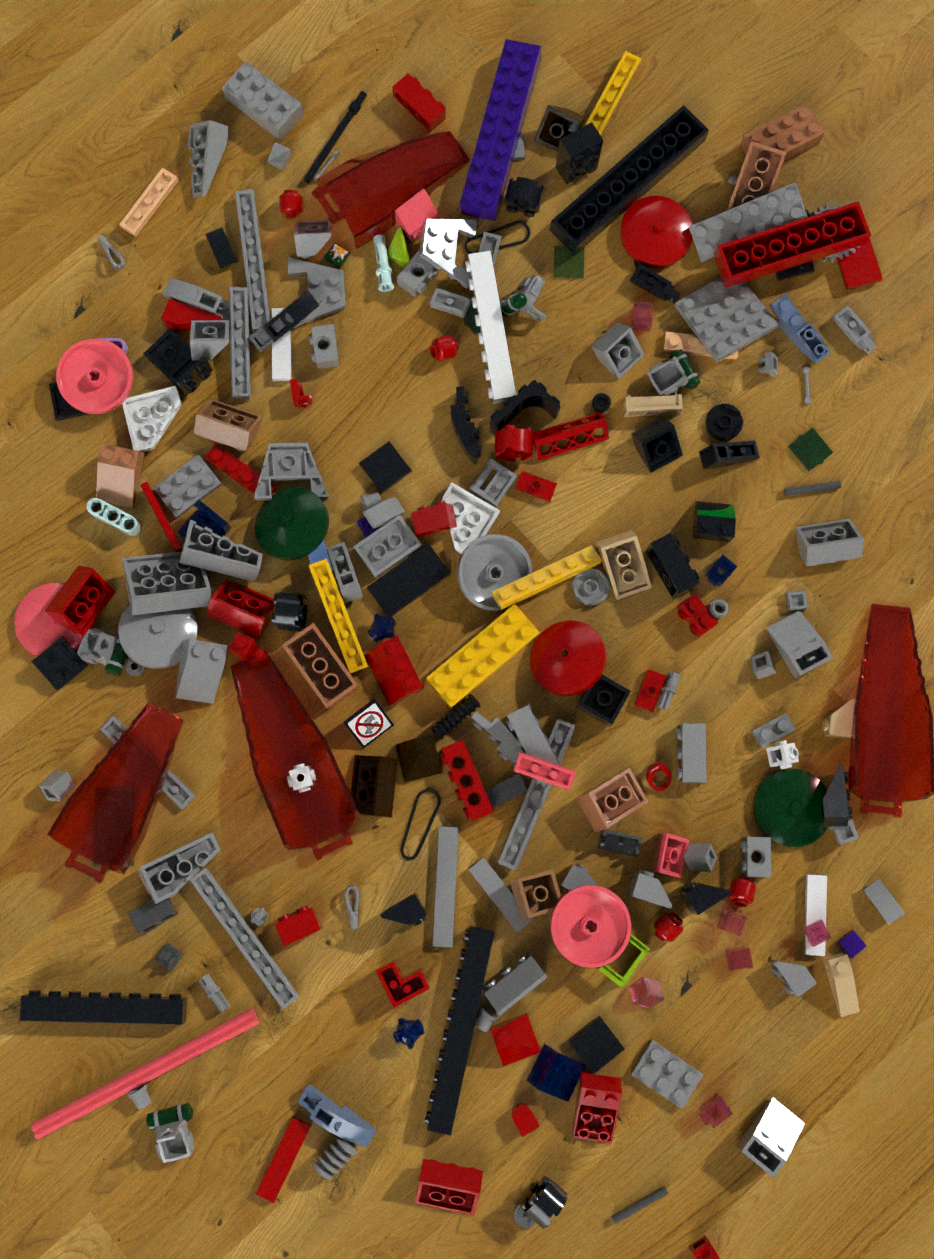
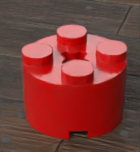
M506 425L503 430L495 431V457L497 456V459L509 462H516V458H521V461L532 458V429H519L515 425Z

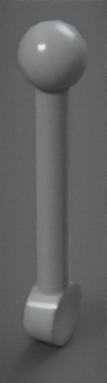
M337 150L333 152L332 157L321 171L314 175L315 181H320L321 175L333 160L339 156L340 152Z
M805 366L802 370L805 374L806 397L804 398V403L810 404L812 398L809 396L808 373L810 368Z

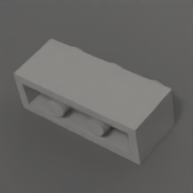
M682 723L676 729V739L679 740L676 757L680 761V767H677L676 771L677 779H680V783H706V724Z

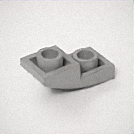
M393 497L369 508L363 514L374 529L385 525L389 520L394 519L398 515L402 516L405 510L397 498Z
M880 879L863 890L888 925L905 915Z

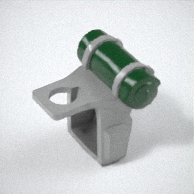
M537 275L524 278L517 288L518 293L510 295L509 298L501 301L502 315L509 316L519 310L538 322L546 319L547 316L533 306L545 280Z
M682 349L672 352L669 356V361L665 363L659 362L650 368V371L647 373L660 396L672 395L678 391V388L684 385L687 389H694L701 383L699 375L694 371L687 359V355L684 354Z
M97 628L89 629L86 632L77 652L85 662L105 665V671L113 676H120L128 657L120 644L119 635L118 637L111 636L107 631Z
M189 1102L162 1110H155L147 1114L146 1123L150 1130H155V1147L163 1163L176 1161L191 1156L193 1153L195 1142L192 1132L188 1130L187 1121L193 1117V1108Z

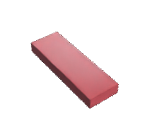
M519 752L513 770L514 772L567 790L571 789L576 774L575 770Z

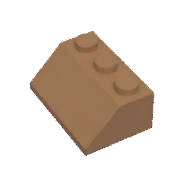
M210 398L196 414L194 434L247 452L254 443L263 416Z

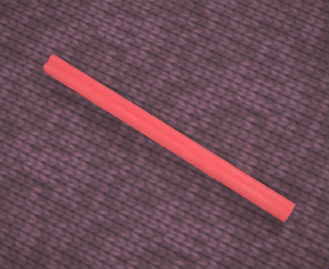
M251 1008L33 1122L31 1129L34 1131L35 1138L40 1139L258 1025L260 1022L255 1010Z

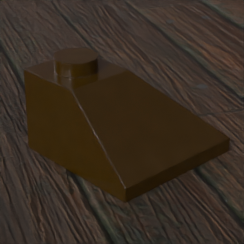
M547 105L534 140L558 152L560 139L580 129L585 117L570 109Z
M433 734L396 744L404 783L442 773Z

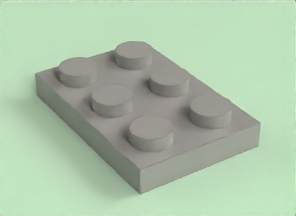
M198 454L153 489L178 519L222 486V483Z
M398 515L353 547L373 576L377 578L419 549L422 544L402 516Z
M652 1039L631 1072L632 1076L681 1109L684 1108L704 1075Z

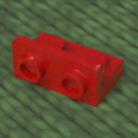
M696 593L676 607L679 617L687 621L690 625L688 626L689 630L699 638L718 624Z

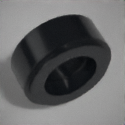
M599 393L594 396L592 400L594 411L604 413L610 408L611 400L608 395Z

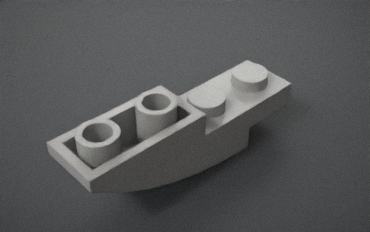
M169 279L162 296L221 316L222 320H229V302L223 300L222 296L187 282Z
M476 711L471 717L473 720L472 725L480 731L482 728L487 731V737L493 742H500L496 748L499 751L497 755L505 761L509 759L513 762L512 767L514 768L519 752L524 753L522 748H519L515 737L499 719L495 718L490 723Z

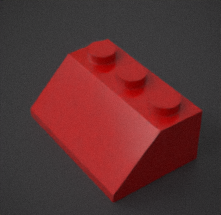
M78 565L45 611L57 623L84 637L116 591L93 568Z
M226 579L210 598L206 616L248 633L251 636L260 638L270 622L276 605H274L273 598Z
M398 635L380 643L364 654L389 706L424 689Z
M423 1159L414 1203L474 1215L480 1196L483 1171L473 1167L466 1168L453 1163L446 1164L433 1159Z

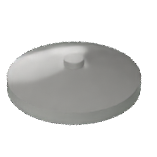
M500 534L485 535L472 541L461 554L457 566V579L464 596L473 605L489 611H501L492 596V591L532 573L531 560L524 547L513 538Z
M129 604L119 621L118 634L120 644L126 655L143 667L165 669L180 663L183 641L188 639L197 640L196 618L190 608L132 615Z

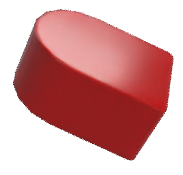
M520 1103L513 1107L512 1119L522 1137L539 1128V1123L528 1105Z

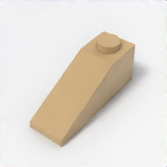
M838 953L822 958L840 1017L860 1012L854 974L848 955Z

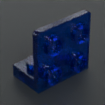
M198 499L194 504L197 510L178 531L185 539L190 519L197 522L196 525L202 528L208 527L212 529L213 533L221 537L229 532L231 526Z
M544 1043L527 1081L538 1090L568 1102L580 1079L581 1072L585 1068V1064L559 1053Z

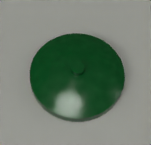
M300 487L283 489L273 494L272 499L266 500L260 508L255 521L257 541L262 549L276 559L292 561L304 558L316 550L324 540L329 526L328 510L324 502L308 489Z
M784 769L772 773L761 782L753 800L754 818L759 829L766 837H771V841L786 847H802L815 842L828 828V826H823L821 813L822 801L827 789L817 777L804 770Z

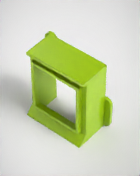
M632 934L630 935L629 942L640 951L621 976L608 965L595 967L621 988L632 976L635 968L648 950H650Z

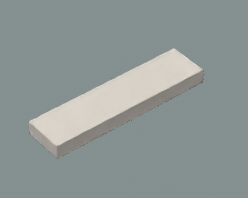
M272 308V318L284 308ZM291 330L272 343L273 381H290L292 379Z
M806 874L805 955L825 956L827 876Z

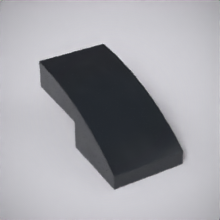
M222 227L205 234L220 269L237 263Z

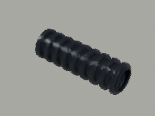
M468 694V698H464L463 702H459V706H454L455 709L450 710L449 714L446 713L445 718L442 717L440 722L437 721L435 726H431L432 731L439 739L443 740L444 735L447 736L449 731H453L452 728H457L458 723L461 724L463 719H467L466 716H470L472 711L475 712L476 708L481 707L478 700L472 694Z

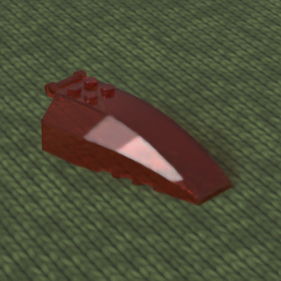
M451 131L430 134L390 145L342 163L317 178V187L313 189L311 194L315 199H318L328 214L331 224H335L345 218L353 234L355 247L358 249L373 240L374 236L382 235L396 224L395 210L423 188L428 196H430L433 190L439 185H443L449 177H452L470 162V159ZM325 194H329L339 212L333 210L325 198Z
M147 703L132 721L130 727L122 733L120 739L107 751L106 756L94 767V770L86 780L84 779L68 798L47 834L53 841L72 851L65 862V867L69 869L74 868L94 878L100 884L103 882L108 870L122 875L125 874L147 833L175 751L183 719ZM80 855L102 867L97 871L77 861L76 858Z

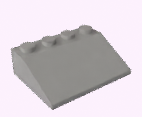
M182 551L122 558L132 615L209 606L211 588L205 569L179 563Z

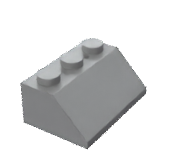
M851 519L795 527L800 556L806 566L853 560L862 557L864 538Z
M531 954L521 956L516 961L517 965L512 969L510 967L506 968L500 974L502 976L497 981L493 979L485 986L484 994L499 1016L547 978Z

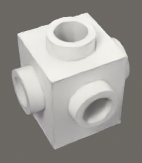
M784 740L775 742L774 747L766 748L770 767L780 766L781 769L792 767V763L799 762V753L795 743L787 744V741Z
M304 763L293 766L294 770H290V775L287 776L289 787H293V790L296 791L299 790V793L310 791V787L315 786L314 781L317 780L315 770L311 769L310 766H305ZM299 774L304 775L302 782H299L297 779Z

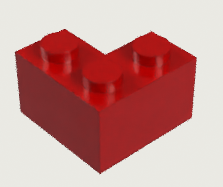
M394 959L376 969V973L393 1008L430 989V985L421 968L403 977Z

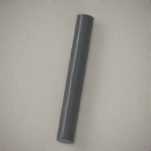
M835 481L785 488L784 495L789 496L841 488V482Z
M665 1186L611 1216L614 1223L617 1224L667 1195L668 1192Z

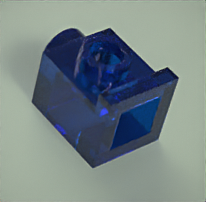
M722 555L705 576L708 577L707 580L712 585L720 587L738 566ZM718 568L724 571V574H720Z

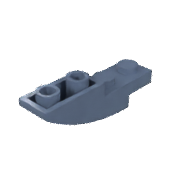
M786 293L769 305L779 319L777 323L785 334L815 364L831 353L810 322L806 323Z
M311 1084L306 1086L298 1100L299 1104L312 1113L310 1116L311 1120L327 1131L354 1144L367 1147L377 1131L346 1105L343 1108L339 1107Z

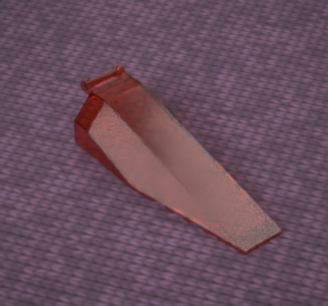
M871 605L853 711L848 769V791L861 799V814H868L869 812L893 815V817L900 818L902 816L903 802L928 799L934 794L933 716L929 696L925 690L924 684L926 682L925 677L922 675V663L918 656V643L915 637L911 609L908 607ZM869 800L894 802V807L869 805Z
M264 650L266 654L264 661L253 657L250 663L243 660L231 666L254 775L283 845L288 850L311 847L318 861L324 855L336 849L353 844L348 829L361 817V814L327 740L267 651ZM304 763L305 766H310L311 769L315 770L317 780L314 781L315 786L310 787V791L299 793V790L296 791L293 790V787H289L287 776L290 775V770H294L293 766ZM303 774L298 775L297 779L299 782L304 780ZM342 833L343 838L319 849L317 844Z

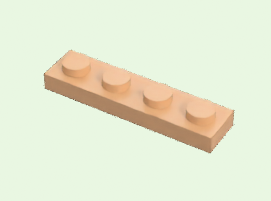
M162 167L121 221L120 227L136 237L179 181L178 177Z
M675 332L665 333L663 352L672 353L675 350L682 349L684 354L712 357L696 335ZM738 351L729 355L725 359L737 360Z

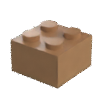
M554 869L510 881L520 920L553 912L555 905L561 898Z

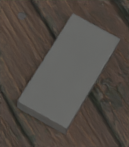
M519 773L485 790L493 808L528 791Z

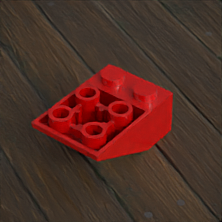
M581 1072L572 1138L612 1143L622 1098L621 1078Z

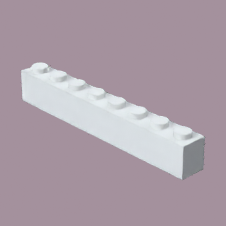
M491 251L468 254V261H465L466 271L470 272L471 279H468L469 289L474 292V297H471L472 306L477 309L475 323L476 326H480L481 333H478L479 344H483L484 351H481L482 362H486L487 365L484 373L486 381L489 380L490 387L487 388L489 399H493V404L506 402L510 397H516Z

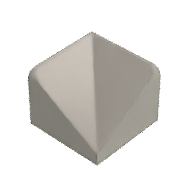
M275 142L267 163L284 171L292 157L291 149Z
M768 651L750 657L753 673L758 679L777 673L774 659Z

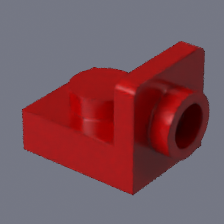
M297 378L290 379L294 406L306 408L313 404L312 396L304 395L303 386L298 384Z

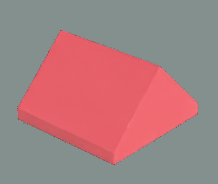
M659 833L652 871L682 878L685 864L683 857L688 848L689 839L668 833Z

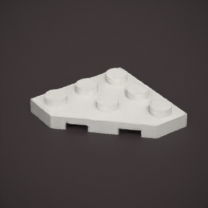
M177 386L129 397L122 403L133 450L146 452L155 449L182 406Z
M454 483L450 484L442 497V501L453 505L457 527L450 529L455 551L460 554L463 553L472 541L487 535L500 514L499 509Z

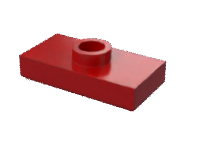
M522 471L515 490L551 502L557 483Z
M648 669L635 706L653 712L666 675Z

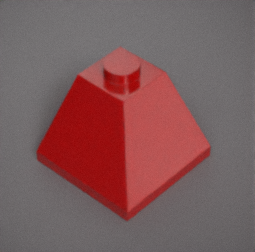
M527 1013L490 1027L503 1066L541 1052Z

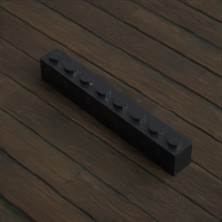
M29 990L28 994L21 996L20 1021L182 1025L186 1022L187 997H181V994L178 993L169 994V997H161V993H149V996H141V993L134 992L129 993V996H121V992H109V995H101V992H89V995H81V991H69V994H61V991H49V994H41V990Z

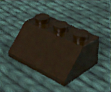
M355 755L348 813L392 818L398 759L383 756Z

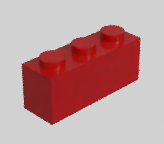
M407 73L392 86L393 97L429 132H432L446 119V108L443 103L437 102L433 98L432 93L428 89L425 90L416 77H412Z

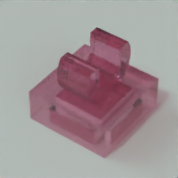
M821 919L803 927L813 947L831 938Z

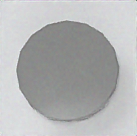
M593 568L577 574L572 582L574 597L579 603L586 606L601 604L607 598L610 589L607 576L602 571Z

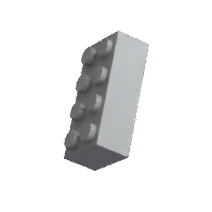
M246 61L222 87L227 101L280 141L304 116L302 103Z

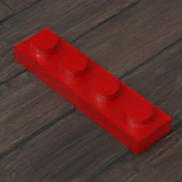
M215 443L205 456V460L255 495L260 474ZM271 483V495L277 488L273 483Z

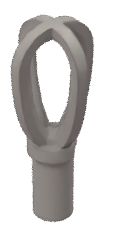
M104 235L100 236L98 241L103 246L113 268L119 270L124 267L126 263L119 251L109 244ZM110 252H113L120 259V264H116L113 261Z
M349 886L346 888L344 895L348 914L350 915L351 929H358L359 889L356 886ZM349 890L355 891L354 909H352L350 904Z

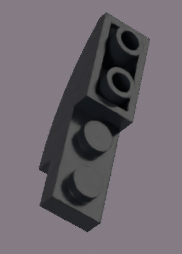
M307 290L252 333L249 339L261 352L320 305L309 290Z
M464 386L456 387L457 405L450 406L454 432L467 457L473 464H477L478 457H481L480 446L476 444V439H479V428H475V422H470V411H466L465 404H469L468 392L464 393Z

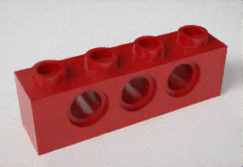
M460 740L442 748L443 753L439 755L443 764H448L450 771L447 774L451 783L455 782L458 787L455 792L459 801H464L466 807L462 809L466 818H471L474 821L493 813L494 810L464 741ZM456 758H460L464 762L463 767L460 769H456L452 765L453 760ZM463 776L470 777L471 785L468 787L462 786L460 779ZM470 794L478 795V804L471 805L468 802V796Z

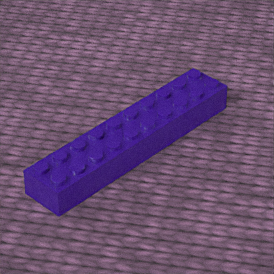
M505 40L460 200L461 214L497 221L541 62V46Z

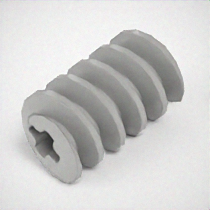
M336 1138L335 1140L338 1145L335 1146L331 1143L330 1148L332 1151L329 1152L325 1149V1158L318 1155L319 1164L312 1161L314 1169L323 1178L332 1180L334 1177L333 1173L338 1174L340 1171L339 1167L344 1168L346 1165L345 1161L350 1162L352 1159L351 1155H357L354 1143Z

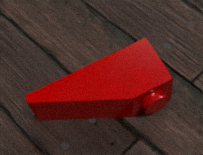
M169 298L161 320L167 329L190 331L191 321L222 320V317Z

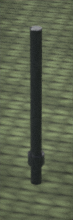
M361 91L356 100L352 101L349 105L348 112L305 175L304 181L307 183L311 182L353 116L357 115L360 111V106L367 97L365 92Z

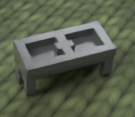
M604 829L601 831L598 848L637 857L640 853L639 846L642 844L643 838Z
M167 898L157 904L151 899L128 915L137 932L145 935L179 913L171 899Z

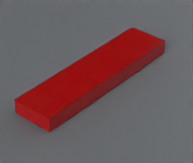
M147 481L142 483L141 488L173 549L176 552H181L183 547L155 493Z
M293 1116L256 1195L274 1204L311 1127L310 1124Z

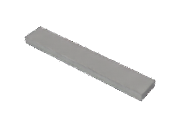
M229 286L231 398L250 399L248 287Z
M112 716L99 729L181 810H184L196 798V795L115 716Z
M439 826L433 931L434 947H453L459 827Z

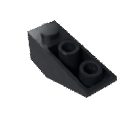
M840 764L822 801L823 826H847L848 820L852 819V808L848 807L847 802L850 801V790L846 789L845 785L848 784V773L844 772L843 764Z

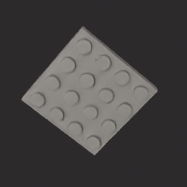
M722 277L677 301L674 306L716 363L768 334L778 326V323L746 282L725 288Z

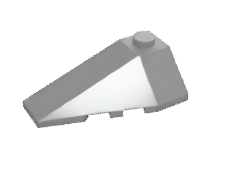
M208 120L189 126L188 149L192 150V158L189 161L190 165L193 166V173L191 175L193 197L206 196L227 145L228 126Z
M212 832L137 868V871L146 890L155 904L175 895L220 851V848Z

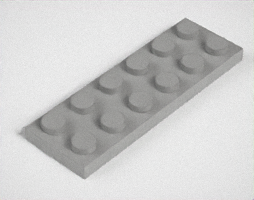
M795 182L689 226L699 258L703 262L714 257L713 254L718 245L801 220L808 216Z

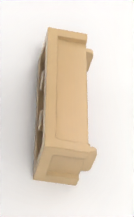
M674 393V395L645 397H631V395H628L623 402L624 417L680 415L683 409L682 394L677 395V393Z

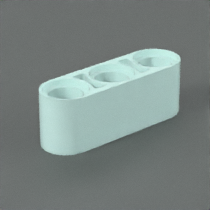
M92 498L88 501V512L98 520L129 536H136L140 533L141 525L133 516L101 499ZM97 505H101V509L98 512H94V508ZM117 513V519L110 521L111 516ZM130 522H134V527L127 530V525Z

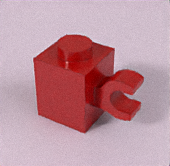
M237 632L229 646L233 656L248 663L251 662L253 657L260 661H264L266 657L265 651L259 649L255 639L240 632Z
M706 1235L689 1246L696 1259H720Z

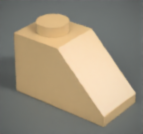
M852 698L845 701L826 716L822 724V729L825 731L824 736L845 739L853 737L856 699Z

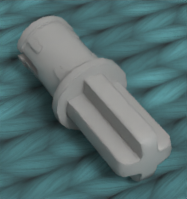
M669 672L666 684L662 687L663 693L658 703L660 709L668 710L673 695L677 693L676 688L681 678L680 674Z
M209 973L198 980L208 994L207 998H211L220 1012H224L230 1007L229 1002L220 991L221 987H217Z

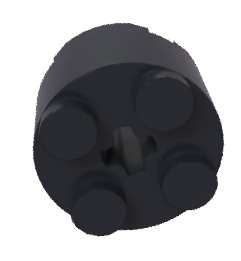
M517 177L516 181H513V178H511L504 199V204L507 206L506 210L511 213L519 211L523 212L527 217H534L540 210L545 188L542 185L541 188L538 187L536 181L528 178Z
M291 592L275 594L274 605H276L275 613L272 614V624L276 625L278 630L295 632L303 630L301 626H305L307 620V605H304L303 599L307 600L306 594Z
M544 1176L540 1182L536 1181L530 1189L532 1194L529 1198H525L520 1205L523 1212L543 1229L552 1223L549 1220L554 1215L558 1216L568 1198L566 1196L568 1193L547 1176Z

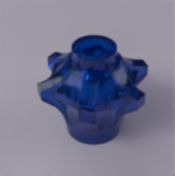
M376 613L368 634L375 642L385 638H392L396 636L394 626L397 623L390 615L386 617Z
M399 1018L396 1031L393 1032V1037L396 1043L401 1042L408 1049H412L416 1040L424 1034V1027L419 1019L405 1020Z

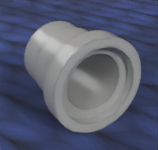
M378 492L360 496L365 511L382 502Z
M482 1006L475 1025L480 1030L488 1032L493 1023L497 1022L499 1016L493 1010Z
M146 1084L127 1093L128 1098L132 1099L138 1110L152 1102L146 1090L148 1088Z

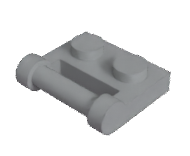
M489 458L486 462V467L468 490L497 508L517 478V475ZM493 469L496 470L497 473L484 491L481 490L480 487Z

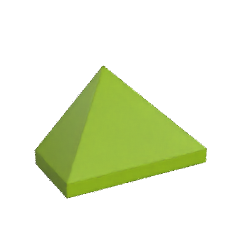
M402 227L397 229L389 246L387 256L388 259L405 268L410 260Z

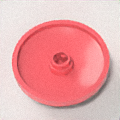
M87 339L74 344L63 354L57 367L56 381L61 395L72 407L88 414H103L116 409L127 399L133 387L134 372L129 358L117 345L103 339Z
M49 583L36 587L21 600L16 610L14 621L16 635L22 646L36 656H39L62 636L78 652L83 637L57 623L45 611L64 584Z
M583 885L568 891L555 905L550 921L551 936L556 948L570 962L588 968L601 967L613 962L625 950L631 935V919L627 907L615 893L604 887Z

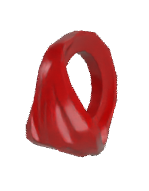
M654 762L648 768L646 779L653 790L663 791L671 784L672 774L665 764ZM659 770L663 771L667 776L666 783L661 787H657L653 783L655 772Z

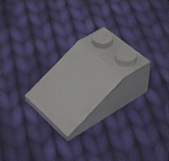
M193 639L183 641L175 698L210 704L214 703L225 665L227 645Z

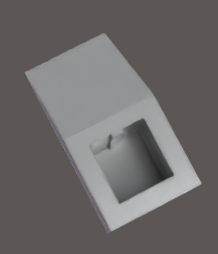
M779 960L770 961L773 966L771 968L772 972L777 978L781 977L785 983L783 987L789 995L793 994L799 997L817 984L803 965Z

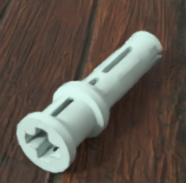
M376 235L373 237L378 265L376 275L379 279L378 290L388 292L395 287L391 278L392 269L388 264L385 236Z

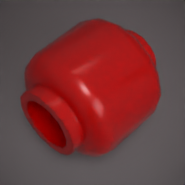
M284 190L283 194L279 196L280 212L286 215V218H297V215L303 212V196L297 190Z
M450 335L435 338L430 345L431 356L439 362L450 360L457 354L458 343Z
M739 876V879L731 881V894L728 897L736 906L748 907L754 901L756 885L750 881L749 877Z
M665 912L654 923L655 935L662 942L665 940L673 942L683 932L682 924L684 922L674 912Z

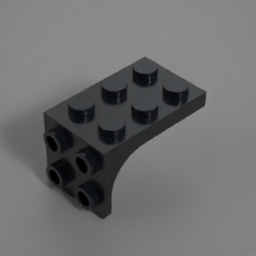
M171 328L143 353L185 396L193 393L197 389L198 384L201 381L207 380L213 371L207 358L204 356L199 360H192L191 348Z
M534 379L528 386L526 384L523 385L515 398L510 397L505 402L503 409L500 411L496 410L491 415L489 431L495 436V431L502 430L521 411L529 407L542 408L556 419L560 411V402L555 396H550L547 393L546 387L541 382L538 383Z

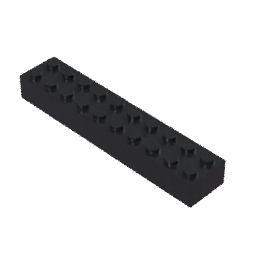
M683 105L551 220L550 231L575 256L620 217L634 202L645 195L703 144L709 129Z

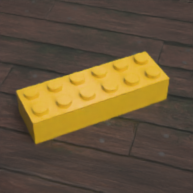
M514 604L426 677V680L449 708L453 709L468 694L472 693L536 639L540 632L517 605Z

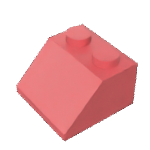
M424 188L395 210L396 228L402 227L403 235L409 243L422 237L423 222L426 219H438V212Z

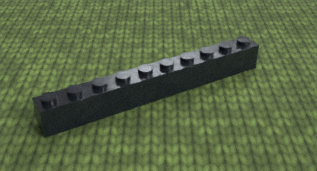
M472 925L470 930L466 929L464 941L467 942L466 950L462 949L460 961L463 962L462 969L457 970L455 979L459 983L457 989H453L451 1001H454L453 1010L449 1009L446 1020L450 1022L449 1029H444L442 1041L445 1042L444 1050L440 1049L438 1062H441L440 1070H435L433 1082L437 1084L435 1091L431 1090L429 1103H432L431 1111L426 1112L424 1123L428 1124V1131L450 1136L452 1133L494 938V930Z

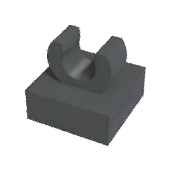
M168 942L155 960L169 971H172L184 954Z

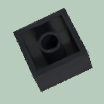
M602 675L590 689L584 692L576 708L610 727L613 725L631 691Z

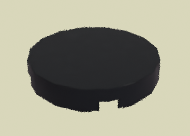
M726 403L717 405L706 416V429L713 438L720 441H728L735 438L742 430L743 418L740 411L733 405Z

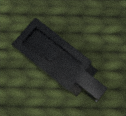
M642 264L639 265L630 279V282L660 300H668L675 304L680 298L681 294L674 290L671 281Z

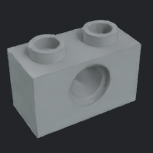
M418 250L397 277V284L414 297L425 290L426 283L429 279L432 280L438 272L437 268L419 256L420 250ZM420 272V273H422L423 275L420 276V277H417V276H415L414 274Z
M334 325L311 327L312 334H309L310 345H314V351L311 352L312 362L317 364L318 369L340 366ZM323 344L328 345L326 349L319 348Z
M743 837V841L740 842V850L743 852L740 870L743 872V876L771 877V837ZM754 851L759 854L757 862H753L751 859V854Z

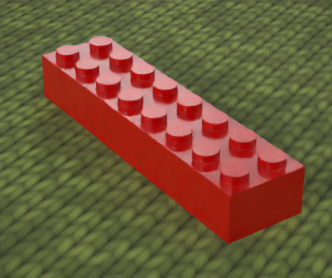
M858 201L718 245L713 255L724 286L728 288L864 245L871 237V233Z

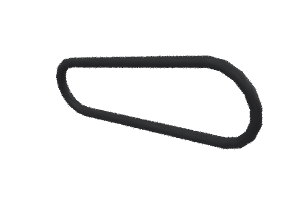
M518 221L488 231V233H494L516 224H521L527 228L528 235L524 240L499 246V249L526 242L531 234L529 226L524 222ZM483 234L469 238L465 242L464 246L467 253L472 254L479 252L469 251L467 248V244L474 239L483 237Z
M422 790L416 797L400 849L401 855L407 860L415 859L419 855L440 807V796L434 790ZM425 792H432L437 797V807L416 854L408 857L404 854L403 849L419 797Z

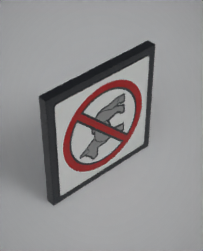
M375 699L343 722L363 749L394 726Z

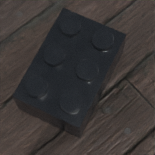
M592 122L560 139L556 169L566 184L577 182L583 175L591 174L598 168L603 138Z
M669 533L650 543L645 552L674 600L693 590L700 583V578L696 570H692L690 567V560L687 554L682 553L679 548L680 542L677 537Z

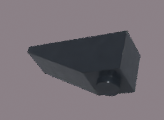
M755 441L714 443L699 451L703 469L721 468L760 458Z

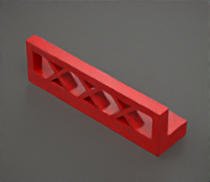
M601 412L532 433L538 461L609 439L606 419ZM602 427L604 435L597 437L592 435L595 429ZM583 433L586 435L583 441H575L578 434ZM560 440H568L565 447L560 448L557 446ZM545 444L551 446L548 452L541 454L539 446Z

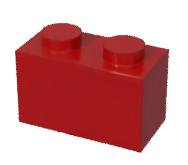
M439 501L434 503L435 506L432 507L423 506L417 508L418 511L411 513L415 534L425 537L456 528L457 523L453 505L445 501Z
M306 905L297 909V914L291 917L288 913L278 918L279 922L274 925L283 946L322 929L314 907L308 908Z

